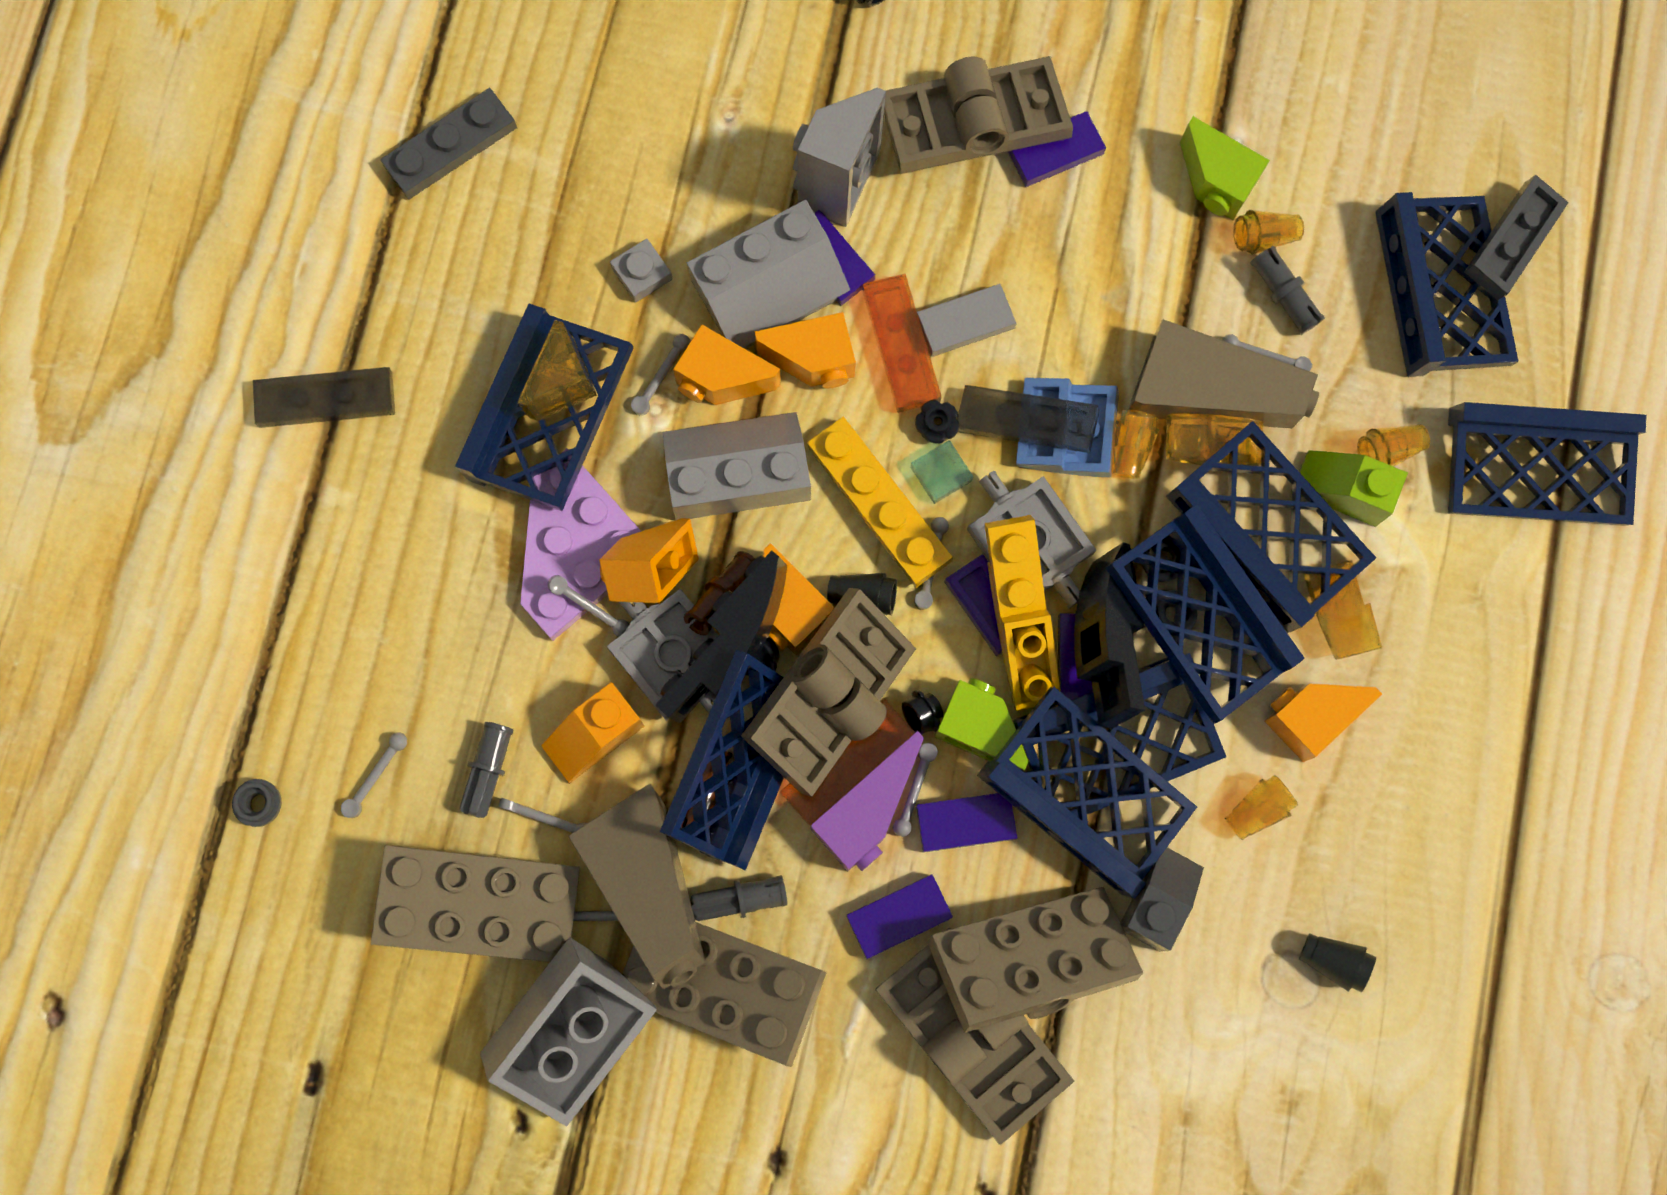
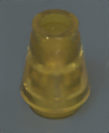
M1249 210L1245 215L1236 218L1233 227L1234 242L1239 251H1247L1250 255L1261 253L1266 249L1268 250L1271 246L1279 247L1294 241H1300L1304 234L1303 219L1298 214L1291 215Z
M1122 410L1120 420H1115V466L1113 474L1130 479H1140L1141 471L1144 469L1160 431L1156 427L1157 416L1136 410Z
M1421 424L1370 429L1365 436L1359 438L1357 452L1395 467L1419 454L1421 451L1427 450L1430 446V436L1427 429Z
M1273 775L1267 781L1261 778L1224 819L1241 840H1244L1248 836L1291 817L1290 811L1298 806V803L1284 783L1276 775Z

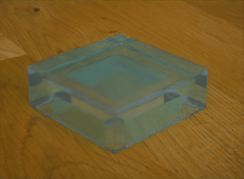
M950 440L911 462L910 466L934 504L971 483L974 478Z

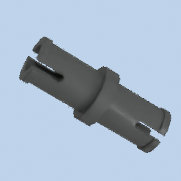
M1271 246L1268 250L1266 249L1255 257L1250 263L1256 268L1273 292L1270 298L1275 305L1278 303L1282 305L1302 335L1322 322L1325 316L1320 313L1302 286L1305 285L1303 279L1300 276L1295 278L1276 251V247Z

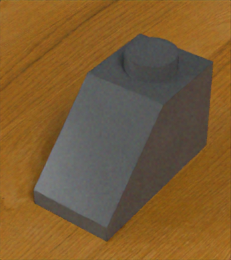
M1167 847L1144 877L1143 881L1146 885L1129 904L1120 922L1124 932L1159 952L1171 951L1193 908L1204 867Z

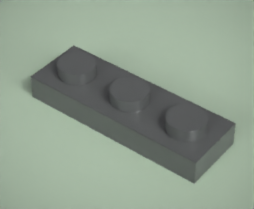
M489 87L380 160L409 200L517 129L514 118Z
M1537 175L1531 177L1523 184L1464 273L1496 300L1506 296L1569 202Z

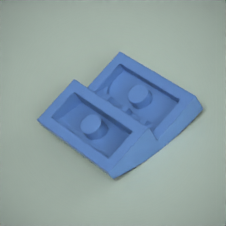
M1025 378L1016 465L1045 472L1111 477L1119 398L1118 387L1109 385H1072L1070 379Z

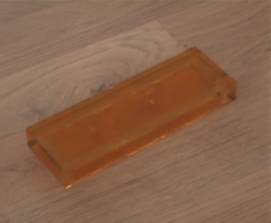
M906 274L862 284V292L897 413L922 407L928 401L937 400L941 402L942 396Z
M886 699L882 701L887 713L881 726L869 737L860 741L852 740L812 797L801 794L791 783L780 791V794L809 827L915 734L914 730Z

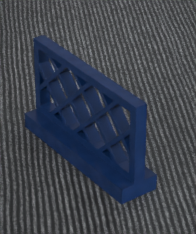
M1412 192L1395 193L1375 211L1407 377L1424 376L1430 371L1512 366L1519 362L1505 296L1496 300L1464 273L1468 265L1461 260V257L1468 248L1477 254L1491 233L1485 197L1413 198ZM1457 210L1472 211L1475 227L1471 233L1452 218ZM1416 212H1426L1439 223L1431 235L1419 226ZM1444 228L1463 242L1455 254L1437 240V237ZM1428 249L1447 264L1439 276L1427 267L1425 254ZM1453 269L1471 283L1464 295H1461L1445 282V279ZM1477 289L1490 299L1492 309L1488 315L1469 301ZM1437 291L1455 305V308L1448 317H1445L1435 308L1433 296ZM1461 311L1480 325L1472 337L1453 323ZM1485 331L1498 340L1501 354L1492 355L1477 343ZM1445 333L1464 347L1458 357H1445L1442 337Z
M528 303L455 467L468 481L484 487L488 484L563 511L634 347L631 342L551 316L545 308ZM559 331L573 336L578 348L554 358L550 345L556 332ZM581 339L590 343L583 345ZM604 347L618 351L611 366L594 372L587 356L588 354ZM547 356L548 361L543 363L545 357ZM582 358L589 375L565 386L558 368ZM553 371L560 388L536 399L532 390L535 379ZM605 380L601 388L599 382ZM594 385L598 394L594 406L577 413L570 395ZM527 397H529L530 402L525 404ZM564 398L571 416L547 426L540 408ZM534 411L541 430L518 440L514 431L517 419ZM587 420L586 425L583 429L581 422ZM576 426L580 435L576 447L559 454L552 435ZM510 437L512 443L507 444L508 439ZM546 439L553 457L529 468L522 449ZM516 452L523 471L508 478L493 474L501 458ZM569 461L568 466L565 470L563 463ZM557 466L562 479L555 495L539 491L534 476ZM527 480L530 487L522 485L520 483Z
M1464 402L1449 408L1448 426H1453L1448 513L1622 526L1633 525L1638 435L1646 433L1647 415ZM1466 434L1482 435L1493 450L1476 463L1466 452ZM1495 436H1506L1507 438L1500 443ZM1517 437L1526 438L1538 451L1523 466L1506 449ZM1540 439H1549L1552 441H1550L1545 446V444ZM1563 440L1571 441L1583 455L1568 469L1551 452ZM1585 442H1593L1597 444H1595L1590 449V447ZM1607 444L1623 445L1622 464L1611 472L1596 454ZM1497 455L1514 472L1499 487L1482 470ZM1542 458L1559 475L1544 490L1527 473ZM1587 461L1604 478L1589 493L1572 476ZM1466 465L1469 468V471L1464 475V468ZM1475 475L1491 494L1479 505L1462 504L1463 485ZM1620 475H1621V483H1620V481L1617 479ZM1518 479L1535 496L1524 508H1515L1503 494ZM1564 482L1580 499L1569 511H1560L1548 497ZM1609 485L1620 497L1619 515L1605 514L1593 500ZM1494 500H1497L1502 507L1489 505ZM1541 503L1547 510L1534 508ZM1586 506L1591 511V513L1579 511Z
M1254 421L1249 423L1166 496L1181 514L1198 504L1287 633L1302 628L1315 616L1314 614L1376 559L1374 554ZM1248 436L1261 450V466L1237 465L1238 445ZM1229 454V464L1219 463ZM1270 461H1271L1277 468H1275V467H1269V466H1270ZM1210 470L1229 472L1228 496L1212 495L1199 479ZM1237 473L1261 474L1260 498L1236 496ZM1269 475L1285 476L1292 484V501L1268 499ZM1301 495L1306 499L1307 502L1300 501ZM1220 503H1227V511ZM1236 504L1259 506L1258 530L1242 529L1235 521ZM1268 507L1291 508L1290 533L1267 531ZM1300 509L1315 510L1323 518L1322 535L1299 533ZM1332 529L1338 536H1331ZM1250 537L1258 538V545ZM1267 538L1290 540L1289 565L1274 564L1267 557ZM1299 541L1322 543L1321 567L1298 566ZM1331 543L1347 545L1359 560L1349 569L1330 568ZM1282 572H1289V580ZM1298 573L1321 575L1320 595L1311 603L1297 590ZM1330 575L1340 576L1330 585Z
M1198 504L1174 518L1150 537L1105 567L1213 724L1222 721L1280 674L1292 669L1305 659ZM1167 536L1180 552L1179 563L1160 558L1162 539ZM1150 549V555L1143 554ZM1131 561L1149 566L1147 586L1136 584L1124 566ZM1159 569L1178 573L1176 594L1158 590ZM1189 577L1198 579L1206 590L1205 602L1187 597ZM1157 600L1175 604L1174 625L1162 623L1157 616ZM1186 607L1205 612L1203 633L1185 629ZM1216 615L1224 617L1233 629L1232 640L1214 636ZM1184 639L1202 643L1201 665L1189 662L1183 653ZM1214 646L1231 650L1230 672L1212 668ZM1243 654L1251 655L1263 672L1257 679L1241 675ZM1211 677L1229 682L1228 701L1222 706L1219 705L1210 692ZM1241 685L1246 686L1243 690L1240 691Z
M735 651L660 829L661 833L699 850L704 855L745 871L784 779L769 762L741 737L784 678L748 653ZM748 669L750 687L741 692V682ZM751 702L753 717L745 722L743 707ZM730 716L731 732L722 736L723 725L726 718ZM733 746L735 761L726 766L724 752ZM711 762L713 776L703 782V773L707 764ZM715 792L716 805L707 811L705 797ZM692 807L694 821L680 830L688 809Z
M1184 653L1189 662L1194 663L1191 654ZM1166 657L1139 668L1143 699L1145 700L1158 694L1154 704L1144 701L1145 708L1150 709L1151 713L1142 735L1119 725L1115 728H1109L1108 732L1115 736L1116 731L1139 740L1134 754L1140 759L1146 744L1169 753L1162 771L1158 773L1167 782L1226 758L1227 756L1214 724L1169 659ZM1182 684L1185 685L1191 700L1184 718L1162 708L1168 691ZM1093 689L1089 693L1071 700L1098 723ZM1056 703L1052 704L1044 714L1045 735L1062 734L1069 731L1067 713ZM1029 713L1012 720L1016 730ZM1195 713L1200 724L1192 721ZM1159 714L1181 723L1171 748L1149 739ZM1077 722L1078 732H1081L1083 726ZM1036 726L1027 737H1037ZM1189 727L1204 733L1211 750L1210 752L1196 758L1179 752ZM1070 739L1056 740L1066 745L1057 768L1067 766L1071 756ZM1037 742L1022 744L1031 771L1040 770V762L1033 746ZM1103 744L1099 753L1080 745L1081 752L1096 758L1094 764H1100L1105 761ZM1176 757L1186 761L1173 767ZM1131 766L1118 767L1126 771L1120 788L1117 790L1118 795L1140 793L1139 781L1130 784L1134 774L1139 776L1138 772ZM1091 770L1087 782L1084 783L1085 799H1089L1091 792L1101 797H1108L1107 792L1094 787L1100 770ZM1065 774L1054 775L1051 781L1052 796L1054 797L1061 779L1075 784L1074 778ZM1041 776L1033 777L1035 782L1042 787ZM1149 782V788H1150V789L1153 788V787H1155L1154 785H1152V784ZM1109 803L1086 805L1087 815L1110 805ZM1077 806L1070 809L1078 817Z
M1050 687L994 760L988 761L977 774L980 779L1115 891L1134 899L1146 885L1143 881L1144 877L1197 808L1187 797L1106 729L1099 726L1094 719L1055 687ZM1054 702L1067 713L1069 733L1045 735L1044 714ZM1077 722L1088 731L1078 732ZM1036 726L1037 737H1027ZM1090 736L1098 738L1103 743L1105 763L1082 765L1079 738ZM1070 739L1073 767L1049 769L1046 741ZM1037 742L1040 770L1023 772L1009 760L1021 744ZM1113 752L1124 761L1114 762ZM1131 766L1139 774L1140 793L1118 795L1115 768ZM1106 769L1108 797L1085 799L1082 771ZM1073 773L1076 800L1059 802L1054 798L1051 791L1050 775ZM1041 776L1042 787L1030 777ZM1149 782L1160 791L1150 792ZM1167 796L1180 808L1169 823L1154 825L1151 798ZM1141 799L1144 826L1121 829L1119 801ZM1109 803L1112 830L1095 832L1088 826L1086 805ZM1077 806L1078 817L1067 807ZM1155 831H1162V832L1160 833V835L1157 837V839L1155 840V834H1154V832H1155ZM1145 833L1147 852L1138 864L1135 865L1124 856L1122 835ZM1104 837H1113L1114 847Z

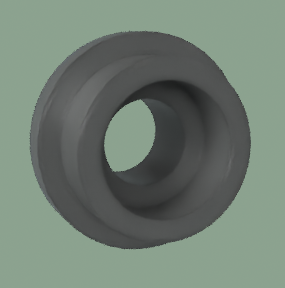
M262 779L246 781L238 787L232 799V809L236 818L241 823L252 827H261L271 823L278 816L282 805L281 794L277 787ZM257 795H263L265 798L264 808L259 812H254L251 807L253 798Z

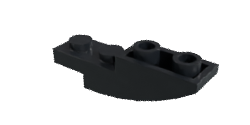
M1124 542L1092 562L1079 593L1075 614L1074 651L1077 678L1092 682L1098 725L1115 728L1145 711L1132 635L1142 629L1144 623L1105 568L1131 550L1130 544ZM1131 561L1124 568L1137 584L1134 565Z
M772 550L766 557L763 555L757 557L747 567L743 575L746 579L734 592L731 590L725 592L714 603L711 609L714 614L707 622L720 633L715 640L709 638L702 643L693 655L692 659L695 662L683 675L678 673L670 678L660 691L663 697L655 706L668 718L681 723L709 691L717 696L736 650L748 653L757 659L776 619L787 572V565Z

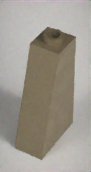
M1163 319L1154 334L1126 414L1139 418L1248 425L1254 421L1257 426L1293 429L1303 416L1309 418L1314 411L1319 397V392L1313 390L1318 374Z
M649 783L569 835V838L651 976L663 989H666L670 985L679 986L690 980L696 974V968L705 963V958L675 840L660 832L668 813L667 808L651 783Z

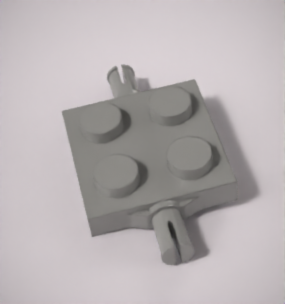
M995 471L983 477L979 483L982 484L994 501V504L987 514L968 525L967 531L989 560L984 523L1031 515L1035 519L1044 589H1049L1054 586L1067 604V607H1073L1078 603L1080 591L1069 575L1075 566L1096 552L1093 544L1044 476L1028 487L1014 490L1010 493Z
M681 589L664 602L649 608L644 603L633 602L635 606H632L630 602H619L633 620L626 631L607 646L609 651L665 720L669 718L655 706L663 697L660 694L661 689L670 678L678 673L683 675L695 662L692 659L693 655L702 643L709 638L715 640L719 636L713 628L705 636L699 635L689 628L696 619L694 618L690 623L686 624L684 614L694 605ZM711 691L700 701L708 713H710L713 706L711 702L714 703L716 695Z

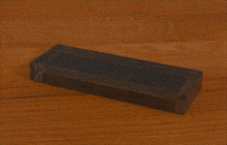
M390 367L253 380L255 424L259 428L395 415L393 372Z
M965 385L957 418L958 432L1090 453L1100 409L1095 404Z

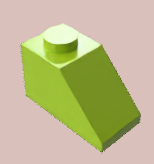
M1193 116L1181 138L1180 146L1195 198L1203 202L1204 206L1213 214L1227 216L1234 220L1270 160Z
M1309 450L1306 453L1299 471L1333 510L1374 527L1393 514L1408 475L1406 471L1366 455Z
M970 678L968 683L959 680L934 737L982 759L993 761L1015 733L1016 729L1004 699L994 695L996 689L983 681ZM1021 744L1009 760L1024 771L1029 761Z

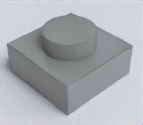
M647 238L610 261L612 270L635 303L673 280L672 273Z

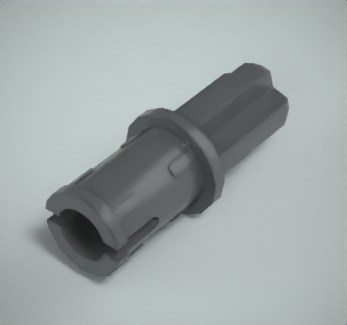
M485 722V728L474 762H468L467 766L471 768L459 807L460 811L464 814L477 818H485L487 816L498 778L505 775V771L501 770L510 737L514 731L512 728L492 722Z
M780 875L740 884L739 880H735L733 887L693 894L690 898V903L696 921L738 913L741 918H745L746 913L787 906V895L783 877Z

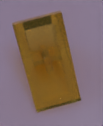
M557 320L554 321L517 402L527 416L536 421H540L597 395L573 337L564 323Z

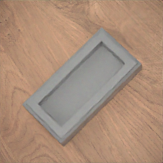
M1001 284L918 311L916 315L932 357L1015 329L1016 326L1015 318Z

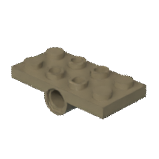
M1050 56L988 69L985 60L980 57H965L952 63L946 69L943 79L885 90L884 116L900 174L1072 138L1073 125Z
M849 588L741 737L801 794L812 797L852 740L860 741L869 737L881 726L886 717L887 710L880 700L916 648L860 589Z
M385 845L370 945L551 962L572 935L580 867Z
M1104 887L933 934L927 942L964 1033L1025 1014L1028 1015L1029 1019L1042 1018L1065 1008L1074 999L1136 981L1143 974L1142 968Z
M696 922L705 963L697 967L696 974L684 984L679 986L670 985L663 989L651 976L633 946L622 975L656 1006L657 1011L655 1013L782 1065L792 1067L827 972Z
M929 945L875 989L999 1145L1003 1144L1075 1082L1030 1027L1024 1015L964 1033Z

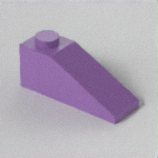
M918 731L810 826V830L847 872L855 865L863 871L883 853L877 845L886 836L924 737Z

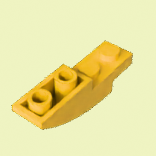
M1031 515L984 523L990 562H987L995 616L1009 687L1016 711L1034 708L1050 687H1055L1060 691L1051 615L1046 609L1035 519Z

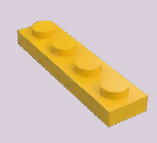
M844 416L807 442L810 451L915 588L953 562L952 555Z

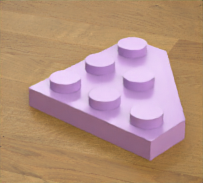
M569 461L563 463L565 470L568 466ZM583 465L563 511L530 500L520 604L552 641L588 611L565 595L552 593L548 589L549 579L554 575L562 576L566 579L568 587L596 605L608 595L606 585L600 576L599 559L620 538L641 532ZM557 466L534 476L539 491L555 495L562 479Z

